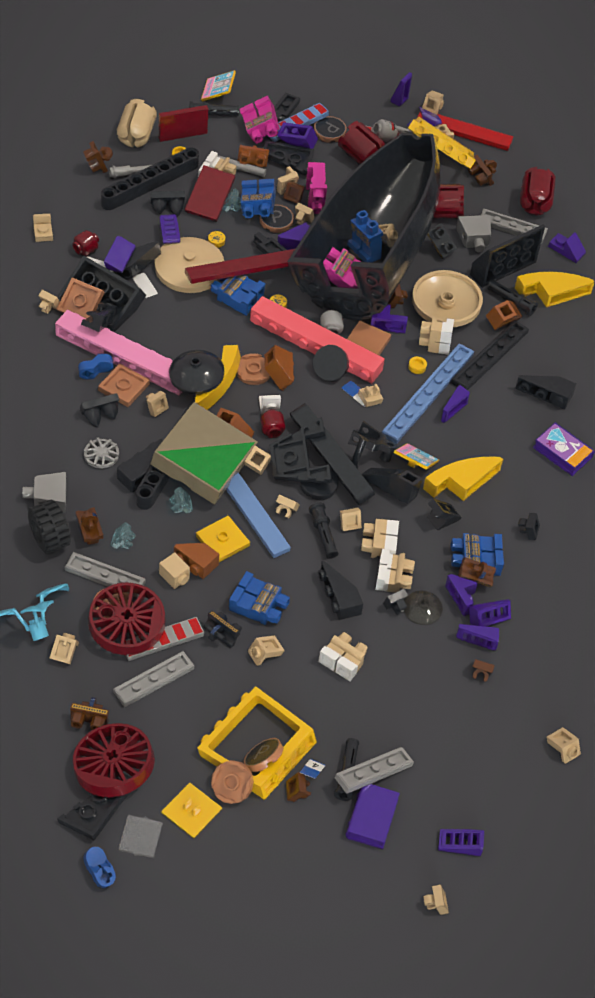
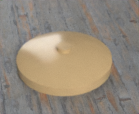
M182 237L179 243H166L160 248L161 254L155 259V272L164 285L175 291L184 293L202 292L210 289L211 284L215 280L191 284L185 274V268L222 262L224 257L215 245L206 240Z
M438 270L425 274L416 282L412 293V303L417 313L428 322H432L433 317L437 319V322H447V319H454L453 327H458L472 322L479 315L483 296L478 285L466 275L455 271Z

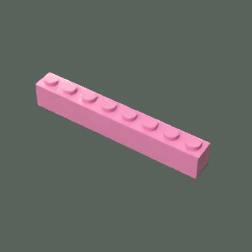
M69 310L55 323L56 336L95 355L109 354L113 358V364L118 366L120 363L148 378L150 382L177 395L182 393L170 381L169 368L172 363L170 358L147 349L139 343H135L122 335L110 331L108 328L97 332L83 326L81 322L86 318Z

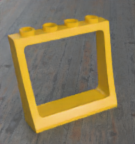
M418 117L413 119L408 129L419 137L422 134H433L437 149L463 166L471 169L476 161L473 151L424 119Z
M255 686L250 693L246 692L242 695L241 702L236 707L232 706L229 709L227 717L223 721L219 720L216 722L214 731L210 735L206 734L202 737L201 744L197 749L202 758L216 767L229 761L213 750L257 704H262L296 732L283 747L282 755L274 763L270 761L266 769L253 776L252 792L265 800L317 741L313 728Z

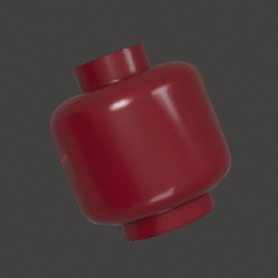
M85 230L74 237L73 249L78 255L87 256L98 249L99 238L95 233Z
M270 409L260 417L264 435L276 438L285 431L284 416L280 411Z

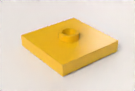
M229 516L196 532V537L201 543L207 544L219 553V562L250 546V541Z

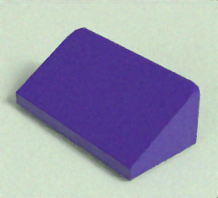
M117 236L104 259L105 268L122 273L136 246L126 239Z

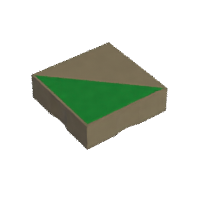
M193 402L155 450L151 465L171 478L184 483L192 491L215 505L229 487L232 478L244 467L246 458L258 441Z

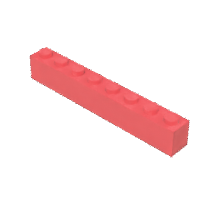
M263 296L251 308L250 321L255 325L263 327L314 355L321 347L326 345H336L342 348L349 358L347 372L356 375L364 381L372 384L383 371L385 358Z

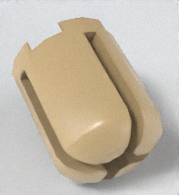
M140 99L130 100V103L125 106L117 127L118 138L123 144L128 147H134L135 144L138 148L148 142L157 117V111L154 106L151 108L144 103V100Z

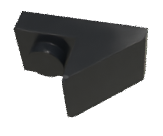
M434 498L428 503L432 510L427 518L437 530L451 525L462 518L452 504Z

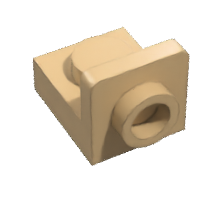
M290 166L286 167V175L278 178L277 192L280 195L285 193L289 181L298 184L299 176Z
M33 215L35 241H53L51 215Z
M393 223L379 225V228L383 231L382 241L386 239L388 246L393 247L398 239V233Z
M63 633V636L56 635L50 659L71 664L75 648L79 644L77 640H74L75 636Z
M275 635L256 638L248 649V653L257 666L261 665L265 658L281 656L284 652Z
M562 727L547 736L548 744L561 753L562 762L565 764L581 754L579 739Z

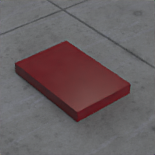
M207 105L159 113L158 138L160 142L207 134Z
M203 165L186 205L185 212L217 222L236 178L235 175Z

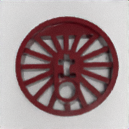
M129 582L111 585L97 594L91 604L88 617V626L93 639L105 650L120 655L139 654L152 648L162 637L166 622L165 610L160 598L151 589ZM125 592H129L127 607L122 594ZM118 594L120 604L112 595ZM133 594H139L138 598L132 605ZM145 597L149 599L143 604H141ZM107 599L111 603V605L104 602L103 600ZM143 630L146 631V632H148V633H149V636H147V635L143 632ZM114 631L112 635L109 637V639L104 637L108 633ZM134 631L143 640L142 642L137 643ZM120 632H123L121 644L115 643L114 641ZM127 632H129L132 644H125Z
M123 723L107 724L92 730L80 740L73 754L74 772L78 783L89 793L101 797H117L136 790L149 778L155 763L154 751L148 737L137 727ZM111 736V741L108 745L105 737ZM98 740H101V742L103 743L104 747H102L100 744H98L97 741H98ZM133 768H137V769H141V770H140L139 772H137V771L134 770ZM123 771L129 774L131 778L126 780ZM116 775H119L121 780L116 779Z

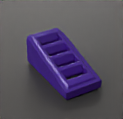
M409 72L400 81L390 102L400 107L409 98L412 73Z
M175 214L160 215L159 222L163 243H179L180 233L177 216Z
M461 385L456 388L443 409L441 418L443 423L468 404L470 392Z
M507 599L470 606V624L489 626L511 619V600ZM501 607L503 608V614H502V615H501V611H500V608H501Z
M459 624L456 638L496 651L499 642V628Z
M440 829L439 851L481 856L484 846L483 830ZM446 836L450 837V844H446ZM455 838H459L458 844H455ZM464 839H468L467 845H463ZM473 840H476V845H472Z

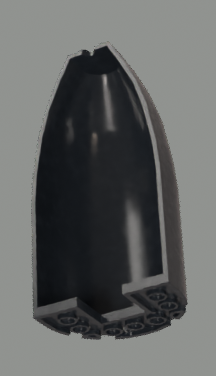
M402 133L369 156L336 189L287 261L300 290L303 293L306 292L312 298L311 301L321 309L325 307L329 310L338 311L346 319L363 320L381 313L388 304L419 252L428 234L438 205L441 185L440 161L433 134H422L421 137H417L413 133ZM363 210L368 213V217L371 220H375L379 225L393 223L398 233V239L393 247L388 246L386 239L382 241L381 258L372 263L364 262L348 246V240L352 239L353 232L350 224L351 220L356 218V214ZM332 248L340 252L344 248L348 251L347 253L354 255L360 261H353L351 264L358 289L335 287L330 284L323 261L326 258L332 262L327 258Z

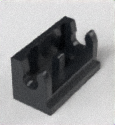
M99 303L98 305L103 307L104 310L86 312L89 317L83 319L81 325L100 332L112 323L117 306Z

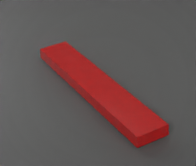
M437 114L442 124H446L449 130L456 136L506 151L509 150L513 141V136Z

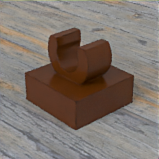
M289 181L283 198L297 204L301 203L305 187Z
M400 284L388 302V305H391L390 308H395L397 304H403V298H408L407 292L401 290Z
M475 659L473 668H476L473 673V678L476 679L477 674L483 672L485 675L484 682H486L489 677L488 672L492 673L495 665Z
M297 772L286 781L288 801L295 802L299 798L305 799L311 795V792L306 791V787L310 785V782L305 780L304 774Z

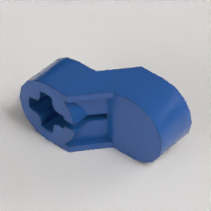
M97 354L93 360L81 362L78 366L79 376L82 379H94L99 373L111 371L113 369L112 356L109 354Z
M100 847L88 849L84 853L83 859L95 884L101 888L112 885L116 875L104 851Z

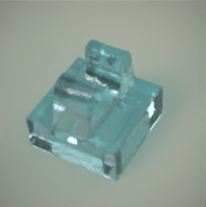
M233 188L229 192L223 210L226 212L229 209L237 212L241 208V198L238 196L239 191Z
M181 487L175 489V495L170 497L169 501L176 505L172 506L171 509L175 513L184 511L188 514L192 512L193 507L190 495Z
M125 522L119 526L114 532L110 545L116 549L119 547L129 549L133 546V543L129 540H133L136 535L130 530L131 525Z

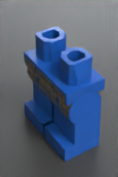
M274 179L259 180V190L257 180L242 181L241 206L245 218H252L254 215L269 217L270 214H273L276 197Z
M365 210L360 211L356 214V218L351 220L350 224L353 232L352 239L348 240V246L364 262L372 263L381 258V237L383 236V231L375 220H371L368 217V213Z
M246 275L222 278L219 280L223 283L215 280L211 284V291L217 294L218 301L225 303L244 315L251 311V308L257 301L264 296L265 291L264 282L260 280L255 282Z
M463 533L462 538H452L450 544L451 551H459L460 554H452L451 566L460 567L462 558L466 557L495 567L494 575H501L504 566L502 534L485 537Z
M246 571L229 599V611L255 621H260L263 625H266L268 621L278 624L282 611L275 608L278 606L286 609L290 603V597L281 593L282 587L277 585L275 587L271 583L258 580L253 577L254 574Z

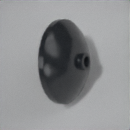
M187 351L172 361L169 368L170 381L178 390L184 393H207L215 389L224 378V365L217 355L209 351Z

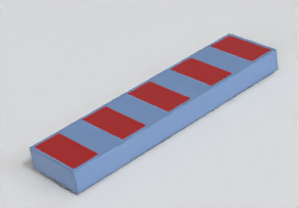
M318 103L278 122L279 128H281L283 122L311 125L329 116V111L321 103ZM277 135L270 137L273 142L280 140Z

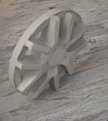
M98 437L96 440H90L86 445L84 458L92 467L108 468L118 461L119 448L111 439H99Z

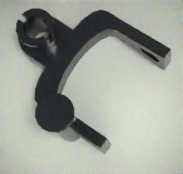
M365 421L362 422L359 432L353 430L348 444L357 446L351 460L356 468H358V462L364 448L371 451L381 450L379 458L385 462H390L392 455L395 454L394 450L398 446L387 440L385 434L377 431ZM363 427L367 428L368 432H364ZM354 436L359 439L358 442L353 440ZM365 437L376 439V441H369Z

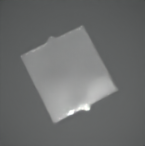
M128 815L119 851L132 853L134 856L141 855L154 858L163 822L149 820L147 817L140 818Z

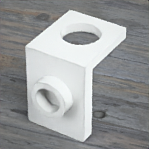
M259 396L261 415L270 409L280 411L281 396Z

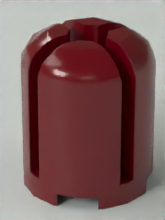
M358 121L351 123L347 127L349 131L344 137L340 136L338 140V146L358 164L363 163L369 156L385 145L382 139L362 122L359 123Z
M533 167L528 169L522 178L520 205L529 214L542 215L553 206L556 177L549 169L546 171Z
M441 184L439 201L433 218H458V216H464V185Z

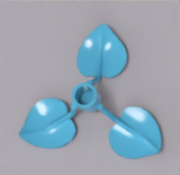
M60 584L37 594L36 597L40 596V603L20 611V614L33 612L34 619L29 621L30 625L25 622L15 608L0 611V616L16 615L26 631H30L33 641L47 637L49 634L45 626V611L54 601H44V598L54 591H69L68 584ZM37 612H41V618L38 617Z

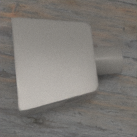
M490 215L458 216L456 230L466 248L474 247L476 252H482L485 250V247L489 246L491 237Z
M66 472L36 476L34 487H23V498H34V506L52 499L59 505L62 512L66 513Z

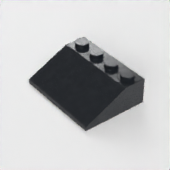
M542 224L488 249L472 263L470 275L483 288L489 285L491 280L498 281L536 263L545 225Z
M83 256L57 296L59 301H61L71 278L102 289L105 293L100 303L117 306L112 323L105 327L115 332L139 308L146 294L141 288L88 257ZM99 305L96 309V311L104 310V308L100 307Z

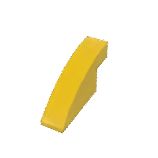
M536 272L517 276L515 289L519 295L524 294L528 296L537 293L544 305L550 307L591 294L594 280L563 272Z
M238 345L223 346L221 361L224 365V378L219 386L207 393L196 394L195 403L206 410L211 408L225 394L236 376L241 358Z
M476 457L456 461L428 475L425 478L423 489L435 498L444 489L448 488L464 501L501 470L503 459L501 457Z

